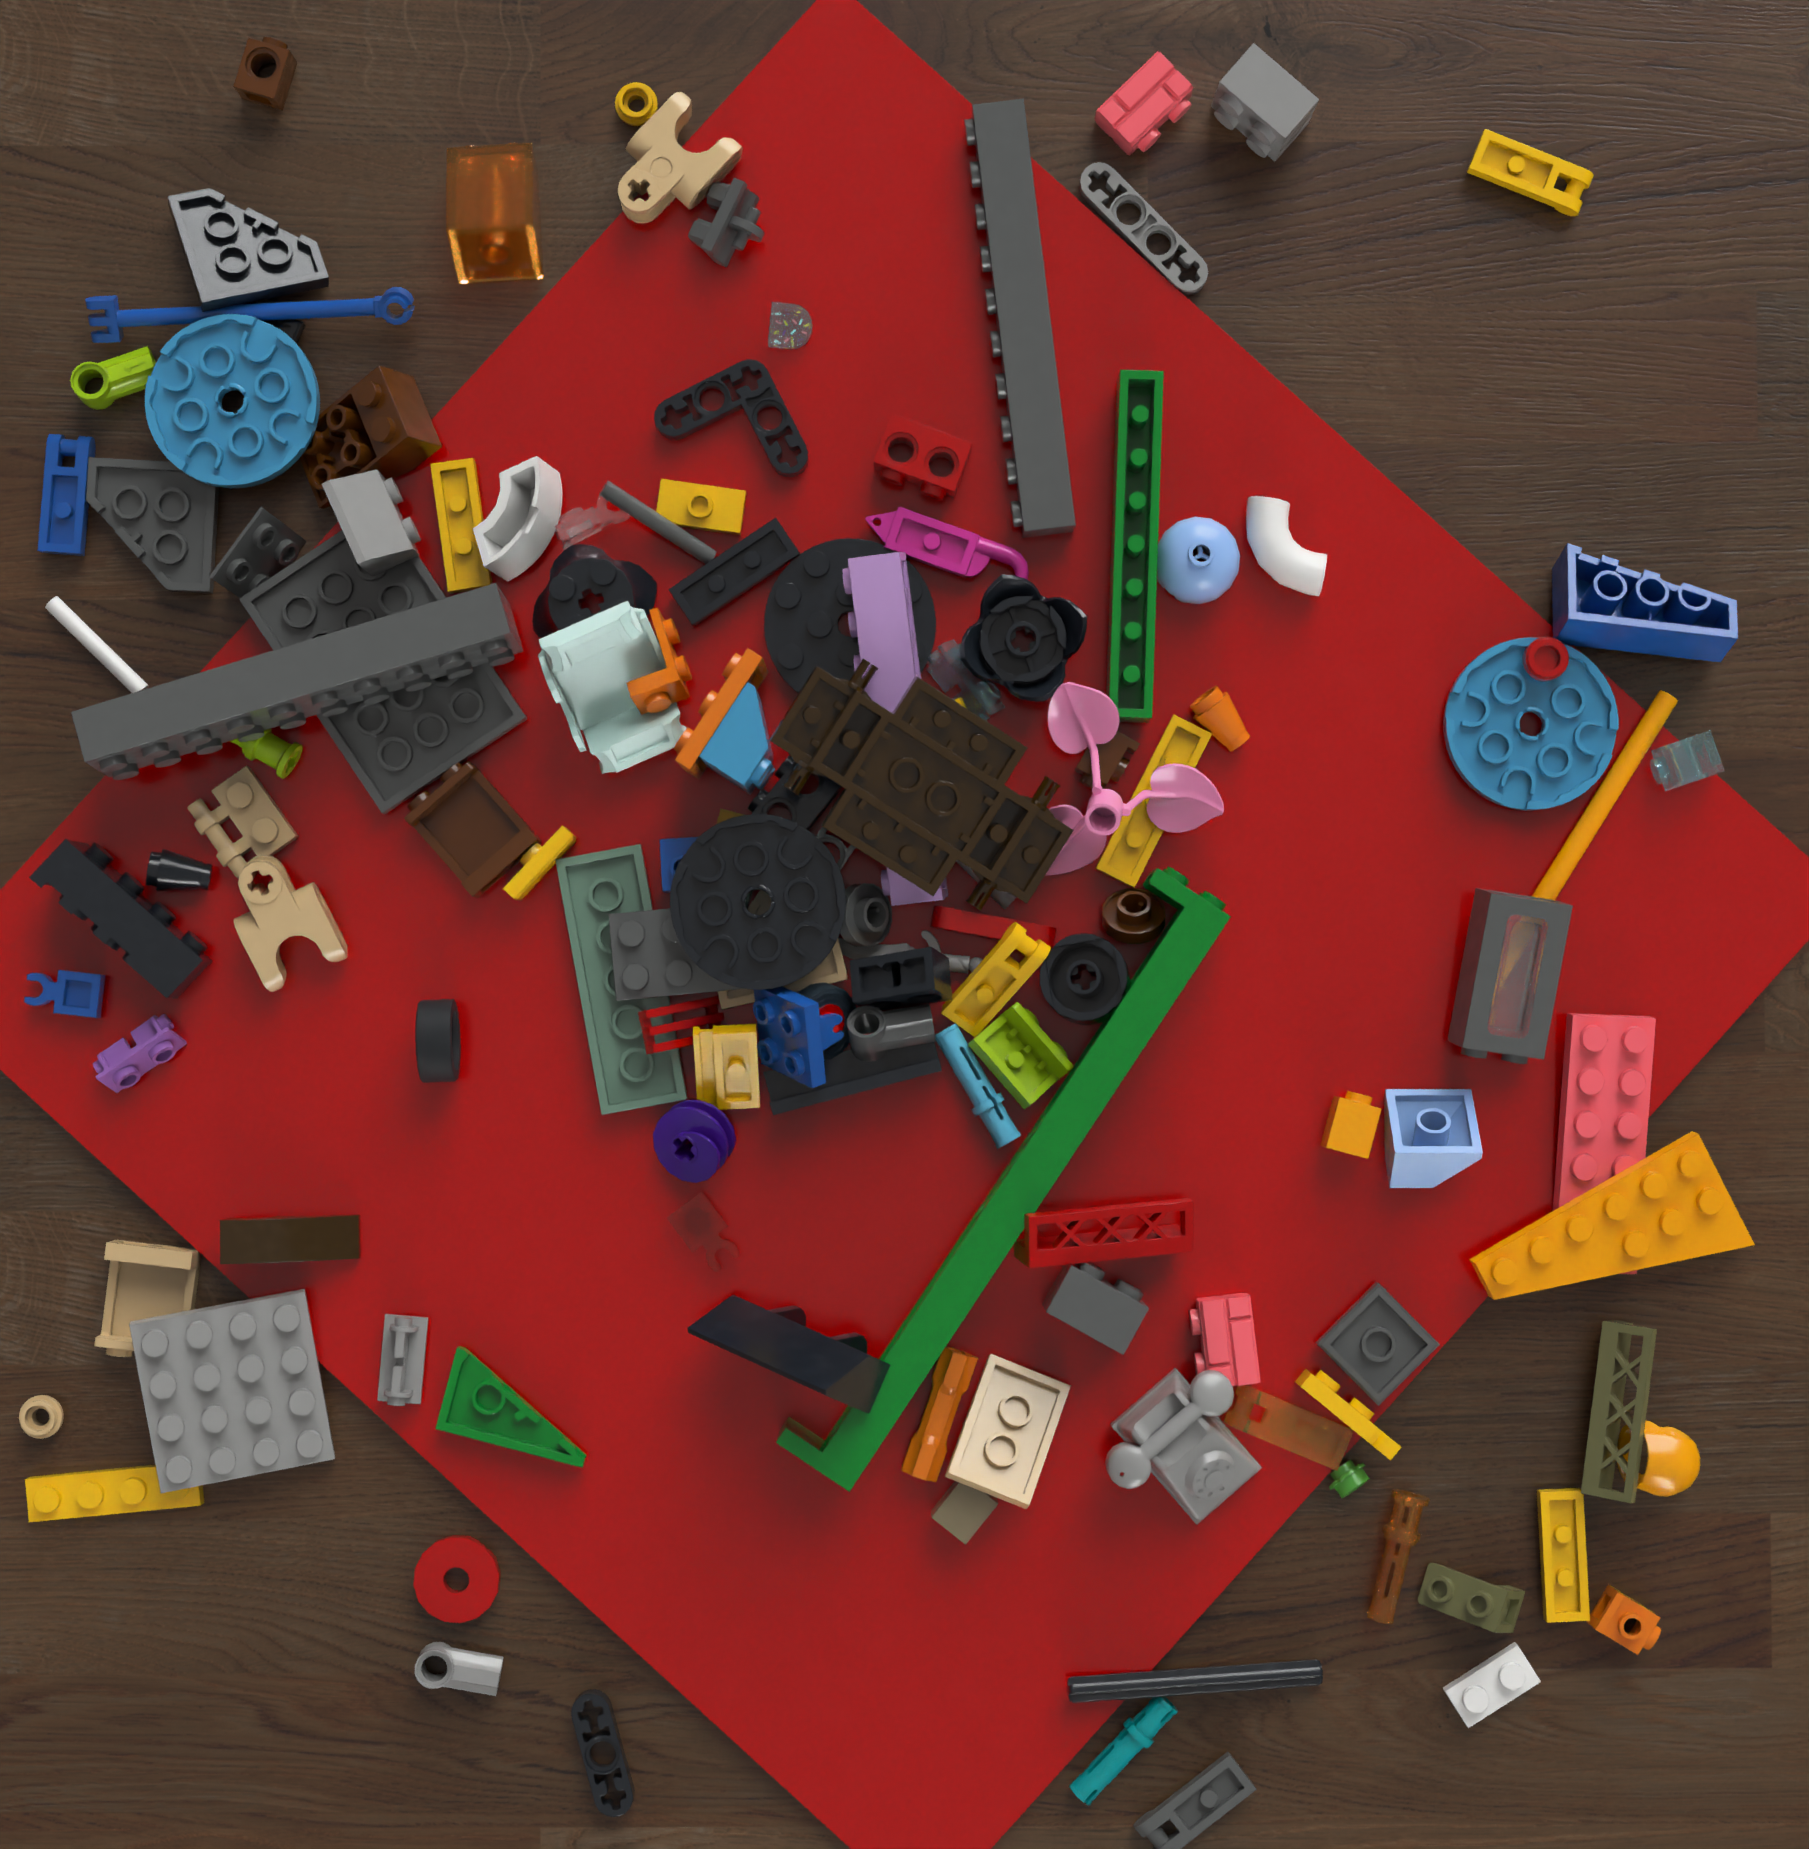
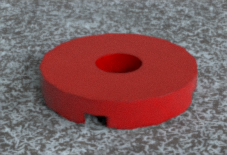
M451 1535L437 1540L422 1553L415 1567L413 1586L418 1602L431 1616L443 1622L464 1623L478 1618L491 1607L500 1590L501 1571L496 1556L479 1540L471 1536ZM456 1567L465 1570L469 1577V1584L465 1589L454 1590L447 1584L446 1573L449 1569Z

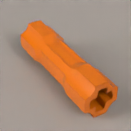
M946 1346L937 1360L932 1375V1390L918 1431L910 1440L901 1471L925 1481L937 1482L947 1452V1438L960 1399L969 1387L978 1357Z

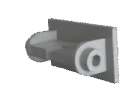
M385 1314L377 1401H386L388 1405L404 1406L405 1403L421 1404L429 1317Z

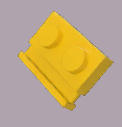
M756 1024L713 1026V1029H700V1026L693 1027L697 1100L713 1104L719 1110L760 1108Z

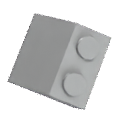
M372 470L322 483L357 564L371 576L419 555L414 543L421 541V538L410 517L403 519L397 504L403 502V498L392 477L385 480V477L378 470Z

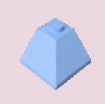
M1385 1089V1162L1389 1188H1434L1482 1159L1483 1151L1471 1089Z

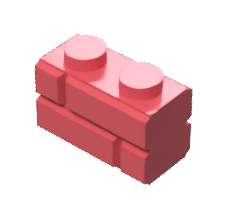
M1157 51L1096 110L1094 120L1127 155L1130 156L1138 148L1145 152L1161 136V133L1157 130L1168 119L1173 123L1177 122L1192 106L1188 100L1191 98L1193 86L1161 52Z
M1236 1293L1196 1298V1309L1189 1310L1192 1336L1200 1335L1202 1351L1194 1353L1196 1375L1202 1371L1215 1370L1225 1375L1232 1386L1261 1383L1250 1295L1248 1293Z

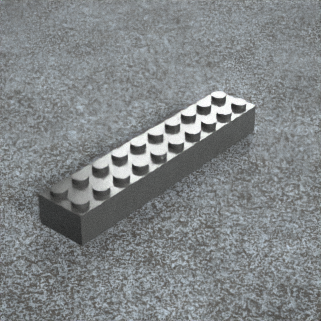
M493 583L75 710L71 714L84 762L106 776L113 777L114 780H123L138 775L139 768L152 764H155V767L174 765L181 761L180 756L196 751L197 754L204 755L219 751L223 748L222 743L234 739H238L240 742L259 739L265 735L264 730L277 726H280L281 729L299 727L306 723L305 718L322 713L324 717L341 714L348 710L347 705L362 700L365 704H373L388 699L390 697L389 692L402 688H405L406 691L420 690L430 686L432 679L447 675L449 679L460 678L472 673V667L489 662L490 666L503 665L514 660V654L524 651L510 603L498 585Z

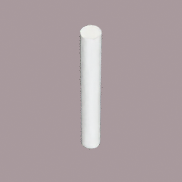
M58 596L47 603L45 608L131 693L149 688V685Z

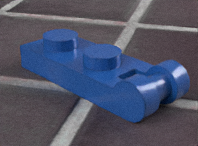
M61 434L48 435L37 550L41 553L85 556L89 503L86 500L89 457L95 458L96 445L94 437L79 436L77 440L65 439V436ZM65 456L75 457L74 468L62 467Z

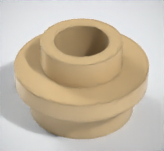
M37 1395L28 1399L22 1405L19 1413V1422L23 1431L37 1439H44L54 1435L61 1428L64 1419L60 1403L48 1395ZM38 1409H44L48 1412L49 1420L46 1424H42L37 1420L36 1412Z

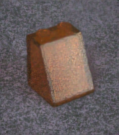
M532 142L482 146L467 145L464 147L447 148L446 232L459 284L544 279L538 168Z

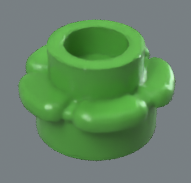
M1352 1460L1344 1463L1330 1474L1334 1479V1482L1329 1486L1330 1490L1335 1489L1341 1498L1357 1490L1370 1480L1363 1470L1366 1465L1360 1463L1355 1466Z

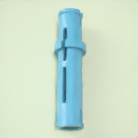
M953 1024L937 1033L935 1039L974 1106L971 1111L975 1117L980 1116L994 1140L996 1148L998 1149L1021 1136L1020 1131L1018 1132L1002 1104V1101L1005 1100L1001 1092L998 1094L995 1092L979 1061L961 1033L959 1026Z

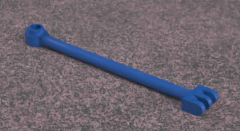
M392 287L382 296H375V298L241 304L202 312L201 306L119 310L117 295L93 296L85 299L87 309H104L105 312L94 313L88 316L90 326H107V329L91 332L93 343L121 342L124 337L122 327L192 324L201 319L222 314L248 315L256 317L261 321L375 316V318L382 317L390 324L401 325L411 318L415 308L412 305L414 302L412 294L402 287ZM398 303L405 310L402 314L395 315L390 312L388 305Z

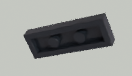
M775 517L668 590L690 623L695 627L800 555V552Z

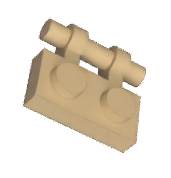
M245 766L212 790V793L221 804L219 807L210 811L202 799L196 800L187 807L196 820L194 826L200 835L206 834L218 851L217 859L223 867L228 866L236 878H239L247 864L242 856L253 849L257 856L263 854L273 856L299 837L248 766ZM231 818L243 835L242 838L234 843L221 827V824Z

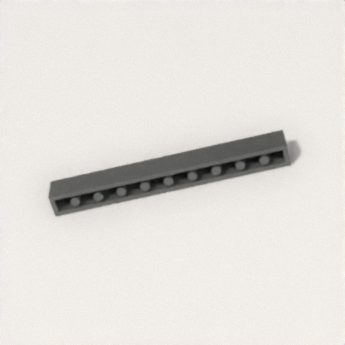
M1024 98L973 104L972 119L964 120L967 146L975 145L977 161L969 162L972 188L980 187L982 204H975V218L977 230H985L987 246L980 247L982 272H990L992 288L985 289L987 314H995L997 331H990L992 356L1001 357L1002 373L995 374L998 400L1006 399L1008 416H1000L1003 442L1011 441L1013 458L1005 459L1008 485L1016 484L1018 501H1011L1013 527L1021 526L1022 538L1074 532L1076 523Z

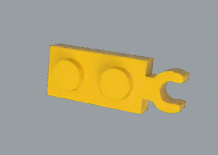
M1305 1369L1295 1381L1390 1461L1401 1449L1400 1445L1369 1421L1374 1415L1370 1409L1355 1397L1348 1404L1337 1395L1336 1392L1341 1386L1321 1369L1316 1376Z

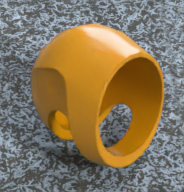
M1646 1420L1644 1437L1648 1452L1647 1466L1644 1474L1639 1473L1637 1488L1656 1496L1668 1497L1678 1494L1689 1488L1699 1474L1700 1454L1697 1445L1688 1435L1676 1428L1669 1426L1659 1427L1655 1423ZM1627 1424L1619 1434L1618 1450L1630 1442L1631 1430ZM1627 1452L1625 1455H1623V1457L1626 1459L1627 1462H1628L1629 1452ZM1617 1463L1619 1472L1625 1481L1626 1474Z

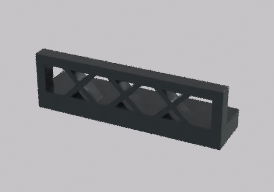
M932 1042L891 1049L881 1059L871 1062L858 1059L853 1055L851 1049L843 1051L830 1060H824L826 1083L815 1088H810L775 1070L763 1073L771 1099V1110L773 1115L939 1072L942 1069L935 1043Z

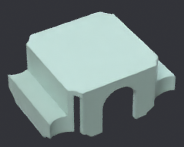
M625 601L539 639L542 650L538 654V658L556 704H561L572 737L580 752L587 751L580 731L583 730L590 753L600 760L599 767L602 774L608 772L618 773L675 747L677 741L687 729L686 726L681 725L679 722L681 713L677 703L671 704L668 709L662 712H648L641 715L630 697L626 682L667 668L660 644L644 609L633 608L628 601Z

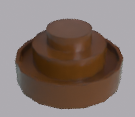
M1127 888L1116 891L1106 899L1102 906V926L1106 933L1117 941L1126 944L1146 943L1158 937L1165 927V906L1158 896L1143 889Z

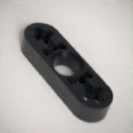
M589 1689L579 1694L572 1706L571 1717L595 1805L604 1815L618 1817L630 1809L635 1796V1788L611 1701L604 1692ZM592 1700L594 1707L602 1706L603 1708L597 1717L599 1729L601 1730L608 1726L610 1731H599L587 1738L585 1732L591 1733L593 1724L590 1716H582L581 1711L584 1710L586 1701ZM600 1741L610 1743L615 1749L614 1760L608 1764L597 1763L591 1755V1747L595 1743ZM620 1768L621 1773H615L613 1781L617 1791L624 1790L626 1794L622 1796L619 1805H614L612 1799L604 1798L609 1789L606 1774ZM597 1775H606L600 1780L597 1778Z

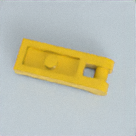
M1484 129L1467 169L1469 174L1552 206L1558 212L1568 216H1578L1583 204L1580 197L1583 190L1589 188L1594 176L1591 171L1487 129ZM1558 177L1568 183L1564 192L1554 188Z
M1017 922L1012 923L1003 934L1001 940L952 994V1000L946 1001L943 1004L941 1014L976 1037L1043 963L1051 947L1040 939L1034 941L1026 935L1027 930ZM1015 949L1025 955L1020 963L1009 956Z

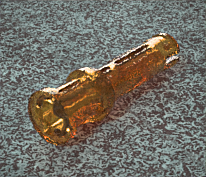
M1392 1489L1390 1496L1394 1501L1387 1524H1383L1382 1527L1383 1537L1386 1538L1377 1573L1370 1609L1367 1612L1369 1619L1384 1624L1394 1623V1614L1404 1582L1411 1547L1416 1546L1417 1542H1420L1421 1534L1418 1532L1423 1508L1429 1506L1430 1499L1426 1496L1402 1489ZM1408 1507L1409 1513L1406 1523H1403L1402 1520L1405 1508ZM1397 1543H1401L1399 1552L1395 1551ZM1394 1562L1396 1566L1389 1594L1386 1596L1384 1593L1391 1564Z

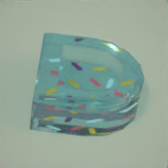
M772 302L768 347L798 349L804 346L811 338L813 332L812 319L808 311L796 304Z

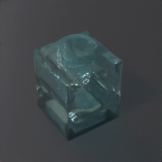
M1711 730L1651 750L1654 758L1650 760L1651 772L1655 781L1658 784H1663L1665 791L1724 772Z

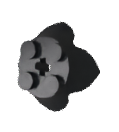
M571 545L555 559L550 569L549 583L537 598L533 612V630L539 638H543L625 601H628L633 608L644 609L646 615L650 613L649 610L655 605L657 583L649 573L637 564L629 561L614 560L602 549L594 545ZM590 593H594L596 597L603 596L604 603L598 604L601 610L594 614L588 608L582 609V602L586 601L585 596Z
M1002 574L985 591L981 601L979 620L970 626L962 637L960 660L976 678L985 682L1001 684L1012 695L1021 700L1046 701L1053 696L1057 688L1063 683L1066 676V662L1079 650L1084 641L1087 616L1070 600L1061 597L1046 598L1027 579ZM1024 630L1025 636L1032 634L1034 641L1029 644V651L1020 652V647L1015 649L1012 646L1011 642L1015 640L1017 631Z

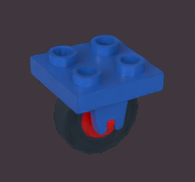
M824 982L810 984L798 993L783 986L773 989L754 990L755 1002L753 1004V1012L757 1020L759 1037L757 1049L761 1064L810 1088L825 1084L824 1060H830L842 1053L850 1043L847 1018L856 1009L850 995L844 989Z

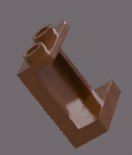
M469 761L462 765L460 762H457L440 777L443 784L431 795L426 790L408 805L407 808L411 812L404 819L417 830L462 881V886L470 895L479 898L513 868L535 843L540 844L542 840L473 763Z

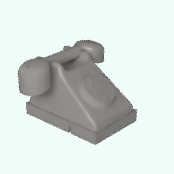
M1176 1368L1171 1370L1110 1424L1125 1441L1113 1446L1107 1453L1105 1460L1106 1471L1111 1480L1119 1487L1126 1489L1137 1488L1146 1482L1151 1472L1196 1525L1262 1468L1218 1417L1225 1413L1233 1403L1234 1390L1229 1379L1219 1371L1206 1370L1196 1375L1191 1384H1189Z

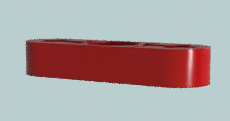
M942 906L933 907L930 927L1000 941L1008 927L1012 923L1017 922L1027 930V936L1034 941L1042 940L1051 949L1054 946L1057 928Z

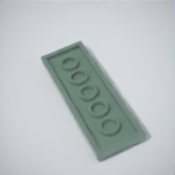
M638 844L556 859L601 1114L605 1115L688 1099L679 1048L647 1055L638 1015L640 1011L671 1005L670 997L616 1001L608 914L653 910L642 845ZM673 1014L650 1018L652 1027L674 1022ZM676 1031L654 1035L655 1043L676 1040Z

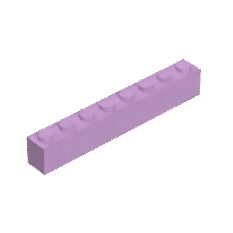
M905 552L848 558L849 568H843L845 593L852 594L854 611L848 613L849 630L852 638L858 637L860 655H854V671H856L862 659L878 668L864 691L867 692L872 701L891 713L915 676L921 679ZM888 867L887 870L881 871L884 896H890L891 906L944 900L948 896L946 878L935 895L932 896Z

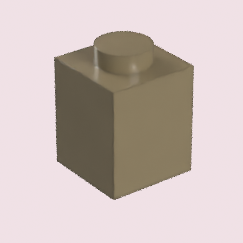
M954 1481L931 1510V1517L966 1545L998 1505V1499Z

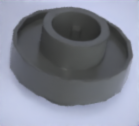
M853 884L845 889L846 907L844 922L840 932L841 936L854 947L875 946L881 943L888 935L892 923V908L888 897L884 896L883 890L875 884Z

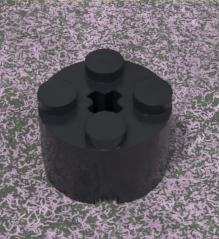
M1074 934L1061 939L1050 950L1040 969V986L1046 1001L1061 1017L1075 1024L1095 1025L1111 1018L1130 989V973L1122 955L1110 942L1093 934ZM1088 970L1091 976H1096V980L1090 982V988L1084 990L1080 984H1075V980L1081 978V971Z

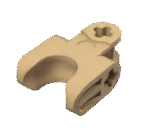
M683 92L674 93L634 134L626 147V151L637 163L620 180L618 195L624 214L633 222L642 224L652 222L675 198L681 201L689 210L693 209L707 196L713 182L720 183L740 161L743 147L732 138L724 137L718 140L709 150L700 153L686 151L678 144V135L692 116V101ZM638 192L640 195H644L647 192L649 199L644 201L638 198L634 201L633 194Z
M271 855L255 856L247 862L239 875L238 886L250 912L235 918L234 925L246 952L267 990L274 992L284 986L287 973L279 953L280 944L289 937L304 936L314 941L328 961L339 962L347 958L348 948L346 941L323 895L314 882L295 890L283 864ZM258 870L262 876L271 875L272 879L268 884V888L263 883L255 885L253 882Z

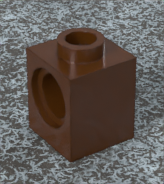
M263 37L262 41L248 38L233 86L242 99L283 111L297 66V61L290 50L287 49V44L271 37ZM267 63L276 64V70L270 77H258V71L261 66Z

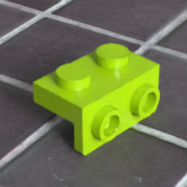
M1018 1002L1004 1011L968 1043L969 1047L1023 1109L1029 1107L1057 1080L1073 1068V1064L1068 1060L1067 1053L1063 1047L1057 1042L1052 1041L1040 1028L1036 1016L1028 1009L1023 1008Z

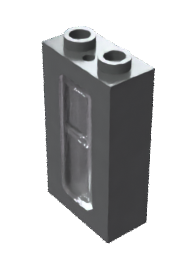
M1480 888L1475 889L1447 1040L1462 1047L1461 1054L1477 1058H1487L1488 1052L1502 1053V1060L1518 1064H1527L1528 1057L1544 1059L1573 905L1552 899Z

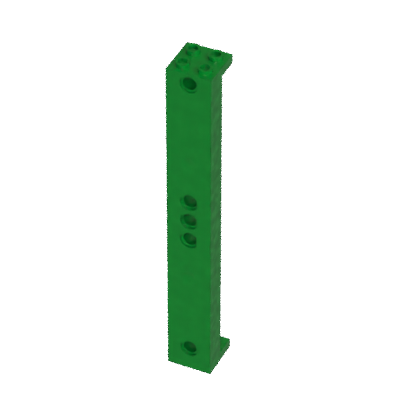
M1168 866L1163 871L1159 868L1151 871L1144 881L1143 887L1177 911L1130 980L1129 991L1111 1018L1102 1022L883 1352L879 1360L890 1364V1367L870 1413H865L848 1405L826 1440H823L790 1417L779 1431L777 1444L850 1492L1019 1238L1025 1228L1024 1214L1036 1212L1231 918V916L1223 912L1226 907L1223 901L1207 891L1200 892L1199 895L1186 887L1190 880Z

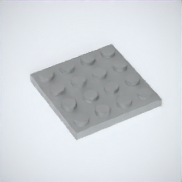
M305 1289L130 1321L129 1327L161 1493L335 1459Z

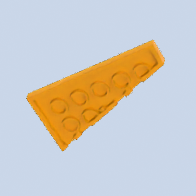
M1691 1131L1472 1257L1470 1261L1488 1296L1497 1300L1749 1247L1755 1244L1698 1133Z

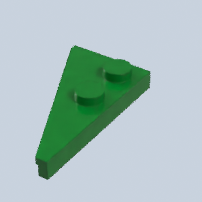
M457 1347L435 1429L578 1467L584 1466L587 1454L467 1348Z

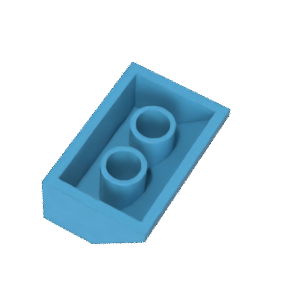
M747 682L699 757L708 768L750 795L755 787L762 790L766 786L775 768L772 765L774 758L762 702L756 687Z

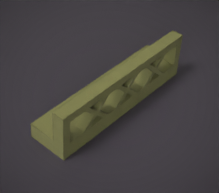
M1618 1320L1602 1322L1581 1494L1635 1503L1657 1329L1636 1326L1633 1323ZM1632 1335L1643 1336L1641 1355L1629 1363ZM1640 1365L1638 1376L1634 1369ZM1628 1374L1637 1387L1636 1399L1624 1407L1623 1400L1626 1376ZM1632 1409H1634L1633 1418L1628 1413ZM1621 1418H1623L1631 1430V1439L1627 1445L1618 1450ZM1627 1452H1629L1628 1462L1623 1457ZM1616 1461L1626 1474L1624 1491L1612 1489Z

